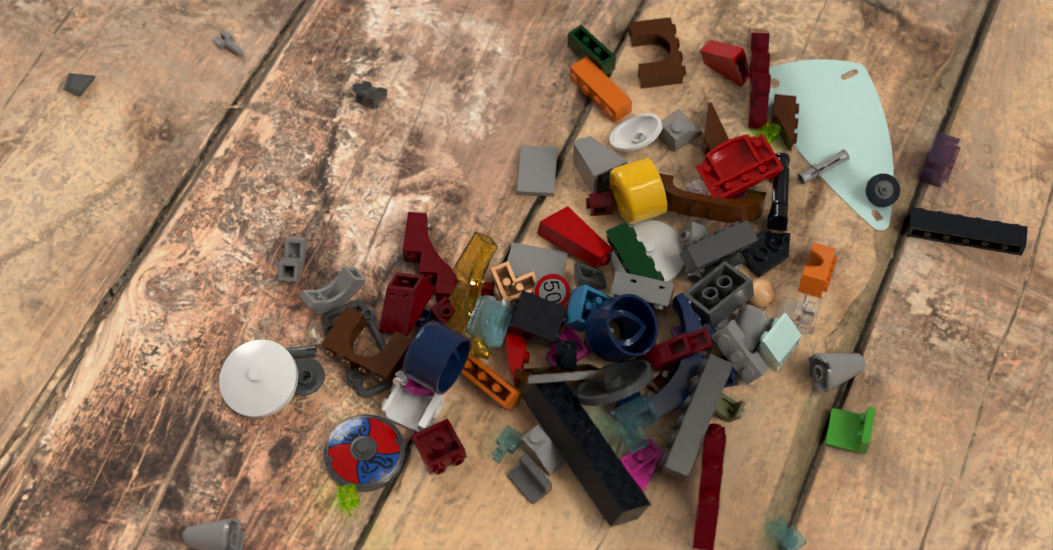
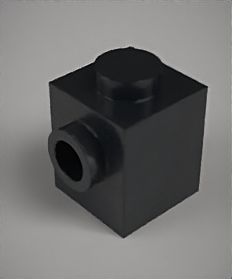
M557 340L556 368H577V340Z

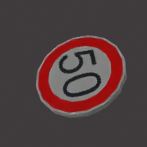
M549 272L536 280L533 294L565 306L570 300L572 288L569 281L563 275Z

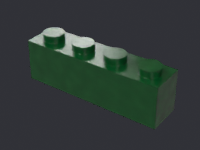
M624 222L606 231L607 242L613 248V252L626 273L664 281L661 271H657L654 267L653 258L645 253L646 248L643 242L637 240V234L633 227H629L627 222Z

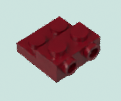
M448 418L411 435L430 475L433 473L435 475L442 474L446 467L452 464L458 466L467 457L466 450Z

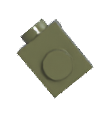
M721 393L714 413L728 423L738 420L744 414L743 408L746 402L743 400L736 402L724 393Z

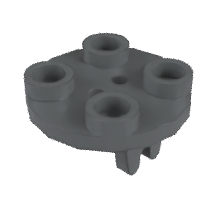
M362 81L361 84L354 83L352 86V91L356 93L355 102L359 103L363 101L364 97L372 100L370 108L373 110L378 108L380 101L387 99V89L373 87L372 83L368 81Z

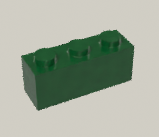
M579 25L568 33V48L580 59L587 56L606 76L616 69V56L586 28Z

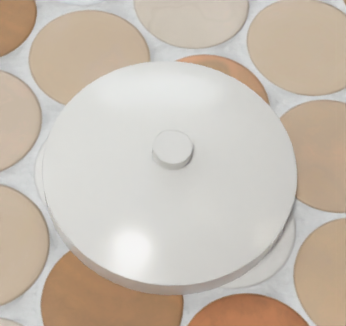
M645 220L632 225L628 224L629 227L635 229L637 240L643 242L646 248L645 253L653 258L654 267L657 271H661L664 281L673 282L681 274L685 265L679 255L683 251L681 249L680 235L672 227L659 221ZM612 252L610 262L613 270L626 273L615 253Z
M269 340L250 341L236 348L224 362L219 378L220 391L227 405L238 414L249 418L268 417L279 412L292 399L298 384V369L292 355L280 344Z

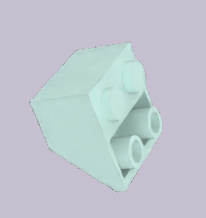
M786 313L773 321L769 332L765 331L759 340L761 343L757 348L759 355L767 366L776 372L797 348L802 336Z

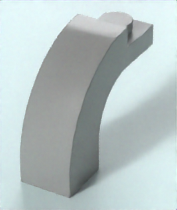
M343 267L330 284L318 290H302L299 297L304 301L303 303L307 308L314 309L317 314H324L350 300L367 279L356 267Z

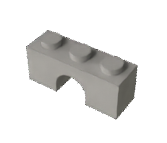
M734 319L717 329L711 338L728 361L733 363L734 369L745 384L748 385L761 377L768 369V366L757 351L752 354L747 350L743 343L745 334Z

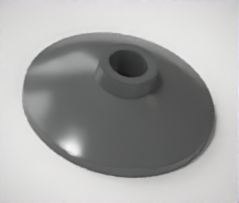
M311 358L297 360L298 384L295 394L306 396L315 393L324 383V368L318 361ZM307 377L310 378V380H308L307 382H304V379H305V378H307Z

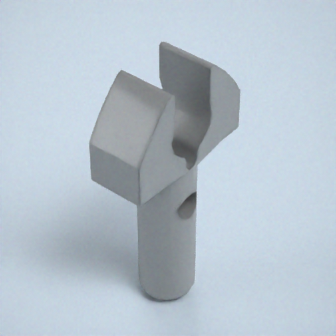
M220 32L221 37L225 40H219L215 36L216 45L220 50L223 47H227L238 56L242 55L243 50L231 42L233 37L229 32Z

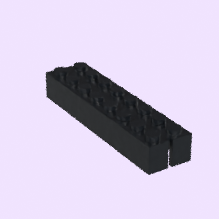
M559 381L532 384L522 399L609 526L613 527L637 520L651 503L591 420L589 414L578 402L576 396L567 386V383Z

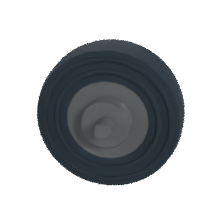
M885 173L877 174L868 181L865 190L866 196L873 205L888 207L899 198L900 185L892 175Z

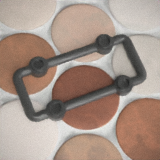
M361 300L352 301L327 312L323 316L326 337L335 325L332 324L330 319L342 315L347 306L352 309L359 308L367 321L366 326L369 327L380 351L386 346L375 324V312L368 309ZM344 365L348 373V385L351 388H355L359 396L363 398L371 397L393 386V383L391 386L384 383L383 385L378 384L365 390L362 374L355 371L353 366L349 368Z

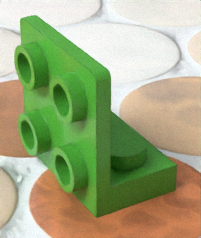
M867 406L866 412L861 414L832 408L825 445L866 454L870 445L876 408Z

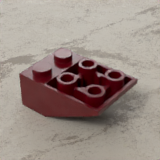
M395 273L386 289L379 327L380 332L394 334L397 331L405 336H409L436 290L424 275Z

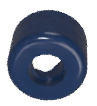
M624 294L603 301L591 309L585 323V334L589 346L598 357L608 362H620L644 355L653 348L658 336V323L653 309L643 298L634 294ZM610 320L617 323L620 330V340L613 338L610 332Z
M431 321L425 324L415 335L406 352L403 362L405 376L438 395L444 394L451 388L462 372L471 350V340L438 321Z

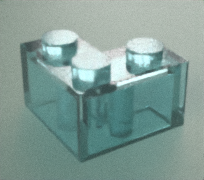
M645 393L610 411L622 439L631 454L649 446L642 429L660 420L652 401Z

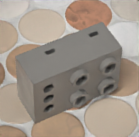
M615 271L610 294L617 297L624 294H634L643 298L647 303L653 304V308L665 311L666 307L670 308L675 285L670 282Z

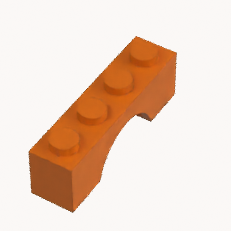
M813 243L807 265L801 277L798 292L821 298L823 291L827 292L838 256H834L836 248Z

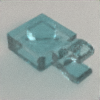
M507 426L496 440V444L499 446L493 452V460L500 463L507 451L513 454L521 445V438L524 435Z

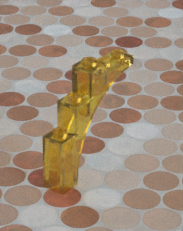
M474 232L452 268L459 282L448 298L455 312L446 326L470 338L471 350L469 354L472 357L488 360L492 353L482 333L480 298L485 274L498 246L490 236Z

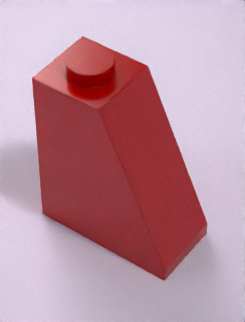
M709 40L700 50L706 66L738 86L742 87L750 78V69L744 48Z

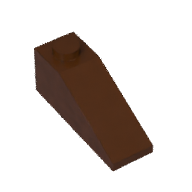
M712 102L708 103L704 141L701 145L704 155L716 146L729 140Z

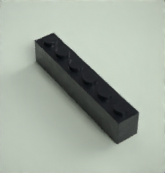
M912 207L908 218L907 236L1022 256L1027 244L1028 227L1019 224L1003 223L1001 221L985 220L979 217L973 218L960 214H949L942 211Z

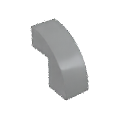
M288 236L285 238V257L279 261L278 280L296 282L299 280L306 257L307 237Z

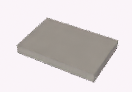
M521 145L517 195L554 197L558 147Z
M512 242L507 261H509L516 278L534 271L537 279H539L542 275L549 272L563 275L568 253Z

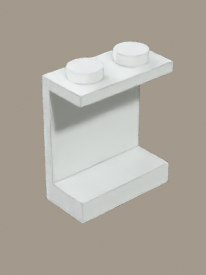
M393 384L391 394L388 399L383 401L381 410L385 419L412 431L419 432L434 424L445 404L444 396L436 393L434 397L430 395L413 396L402 387V384Z

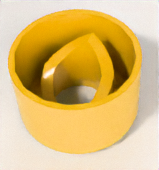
M648 157L621 165L610 171L609 183L618 212L625 222L632 225L667 212V198L661 177L654 163Z

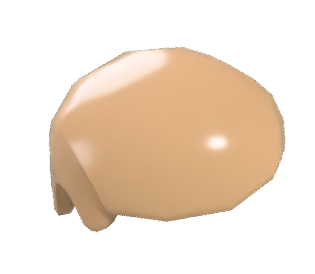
M755 279L752 281L754 296L748 300V303L755 307H767L775 299L774 287L767 280Z

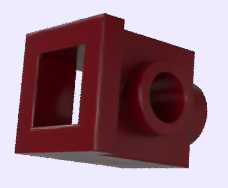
M608 189V192L590 193L589 198H585L586 209H590V216L613 215L611 189Z
M445 297L430 309L431 318L434 321H438L451 329L459 326L461 313Z

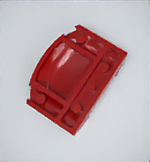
M760 133L759 137H749V134L721 143L704 156L705 159L700 166L699 164L696 166L711 195L726 199H734L733 196L765 180L770 181L784 170L764 134Z

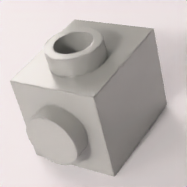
M693 221L680 229L681 249L684 250L683 246L689 242H700L699 239L707 235V227Z

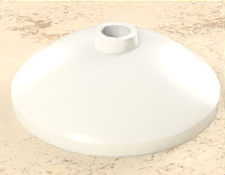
M651 113L629 117L614 128L610 135V143L614 149L621 152L641 150L658 138L662 130V122L657 115Z

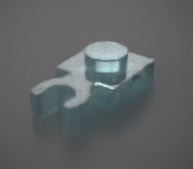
M780 516L778 518L779 523H781L780 527H777L773 522L770 523V529L774 533L779 534L776 540L784 550H798L806 544L807 541L794 525L790 528L786 526L784 517Z

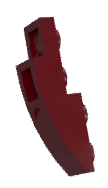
M704 327L692 333H683L651 348L649 352L638 356L636 359L648 361L653 373L678 364L682 359L713 348L714 345L708 328Z

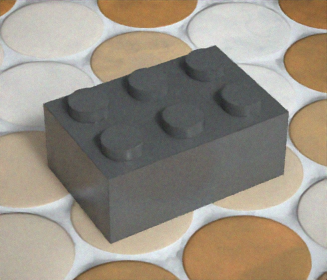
M724 261L685 291L684 295L689 297L692 303L691 308L694 313L699 315L702 323L705 325L709 323L711 327H715L754 296L753 282Z

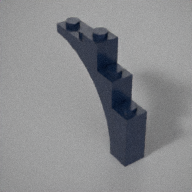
M683 292L674 297L672 302L679 316L682 334H689L704 327L708 328L710 336L716 332L715 328L711 327L709 323L704 326L701 325V318L691 308L692 303L689 297L685 296ZM698 353L680 360L666 386L659 393L644 402L646 412L652 422L682 407L684 400L687 399L688 395H691L688 392L691 385L689 380L698 376L695 373L699 363L705 358L703 355Z

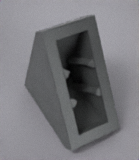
M577 262L574 264L576 288L582 285L590 286L596 290L607 288L603 271Z

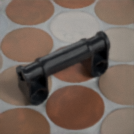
M780 152L776 153V156L784 170L769 181V183H772V203L770 213H768L767 230L787 231L790 172L788 166L790 156L787 153Z

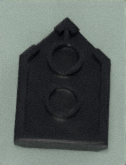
M763 230L756 235L758 238L756 243L740 251L744 257V264L756 277H761L789 257L791 233L783 232V234Z

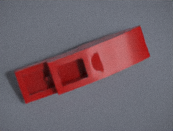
M507 332L506 354L508 370L514 386L519 387L520 379L515 377V370L524 369L525 363H529L530 352H528L527 344H525L527 339Z

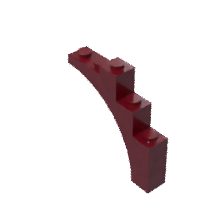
M748 28L747 47L750 69L748 128L767 129L771 74L769 73L770 33L766 28Z
M408 212L402 250L404 260L410 262L420 261L419 275H424L430 283L436 282V302H439L444 297L449 303H456V297L463 299H480V296L484 295L495 297V283L478 281L464 276L452 269L441 259L429 239L427 213Z
M716 423L709 424L703 440L692 546L694 549L714 550L726 447L725 427Z

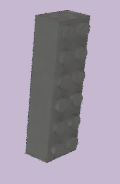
M712 354L707 359L703 358L702 362L699 363L695 373L698 374V377H695L688 390L691 395H688L681 407V411L684 412L676 419L673 429L676 431L675 433L673 432L665 447L669 449L665 451L664 455L662 454L658 466L661 467L659 473L679 482H683L688 477L733 363Z

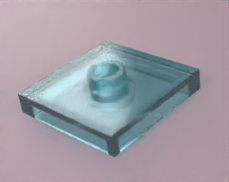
M479 296L466 333L492 346L501 348L514 311L484 296Z

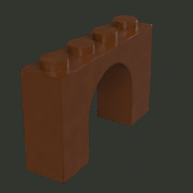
M671 17L629 22V37L632 47L658 45L669 54L661 61L638 64V79L641 89L683 84V77L686 76L685 65L682 66L681 63L683 62L682 51L679 52L678 50L680 47L679 38L675 37L676 25L672 24Z
M347 306L321 344L325 350L324 353L331 359L337 358L341 360V363L349 368L351 366L357 368V371L364 376H372L379 384L383 385L385 383L391 386L393 379L397 377L395 373L403 368L404 358L412 339L395 331L385 348L378 354L368 357L356 354L353 350L354 343L366 326L367 321L363 314Z

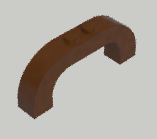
M659 173L666 193L667 210L671 212L725 223H734L736 221L742 223L747 220L752 222L760 218L763 213L766 192L748 189L747 195L744 198L726 199L681 190L673 184L674 176Z

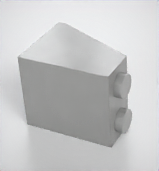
M591 136L578 139L573 143V164L591 193H603L610 189V171L613 168L627 164V160Z

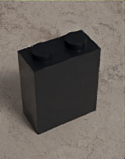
M522 290L517 298L506 331L551 348L560 339L561 332H559V328L566 321L567 315L564 314L566 307Z

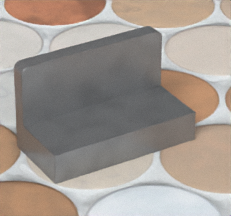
M525 453L519 458L520 464L508 473V477L530 503L535 504L552 491V482Z

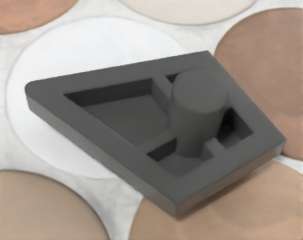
M69 73L63 90L80 97L95 79V76Z

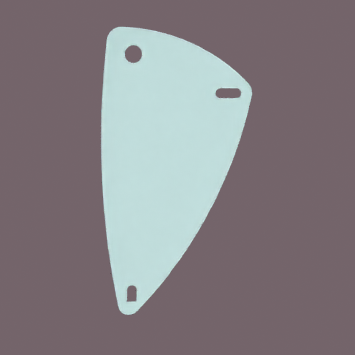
M824 59L795 61L770 67L769 73L771 78L777 79L780 84L777 88L770 87L768 111L772 115L775 94L796 96L799 112L798 115L795 114V118H798V128L794 129V133H797V143L794 146L810 165L818 164L845 149L849 154V160L823 173L821 177L876 230L887 229L890 223L892 205L888 207L873 205L868 200L865 191L868 181L877 174L885 173L894 177L892 147L886 118L879 96L866 68L859 63ZM853 69L858 71V74L851 78L841 79V75ZM873 210L878 211L883 219L877 222L871 212Z

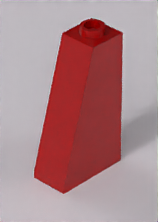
M569 206L540 221L537 231L540 237L592 268L598 269L601 266L608 265L611 261L613 248Z

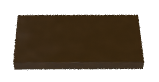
M578 364L577 368H556V366L517 369L515 370V377L527 384L605 378V371L592 364Z

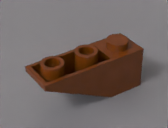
M775 94L772 106V121L788 151H792L793 144L797 143V133H794V129L798 128V118H795V114L798 115L799 104L796 103V96Z

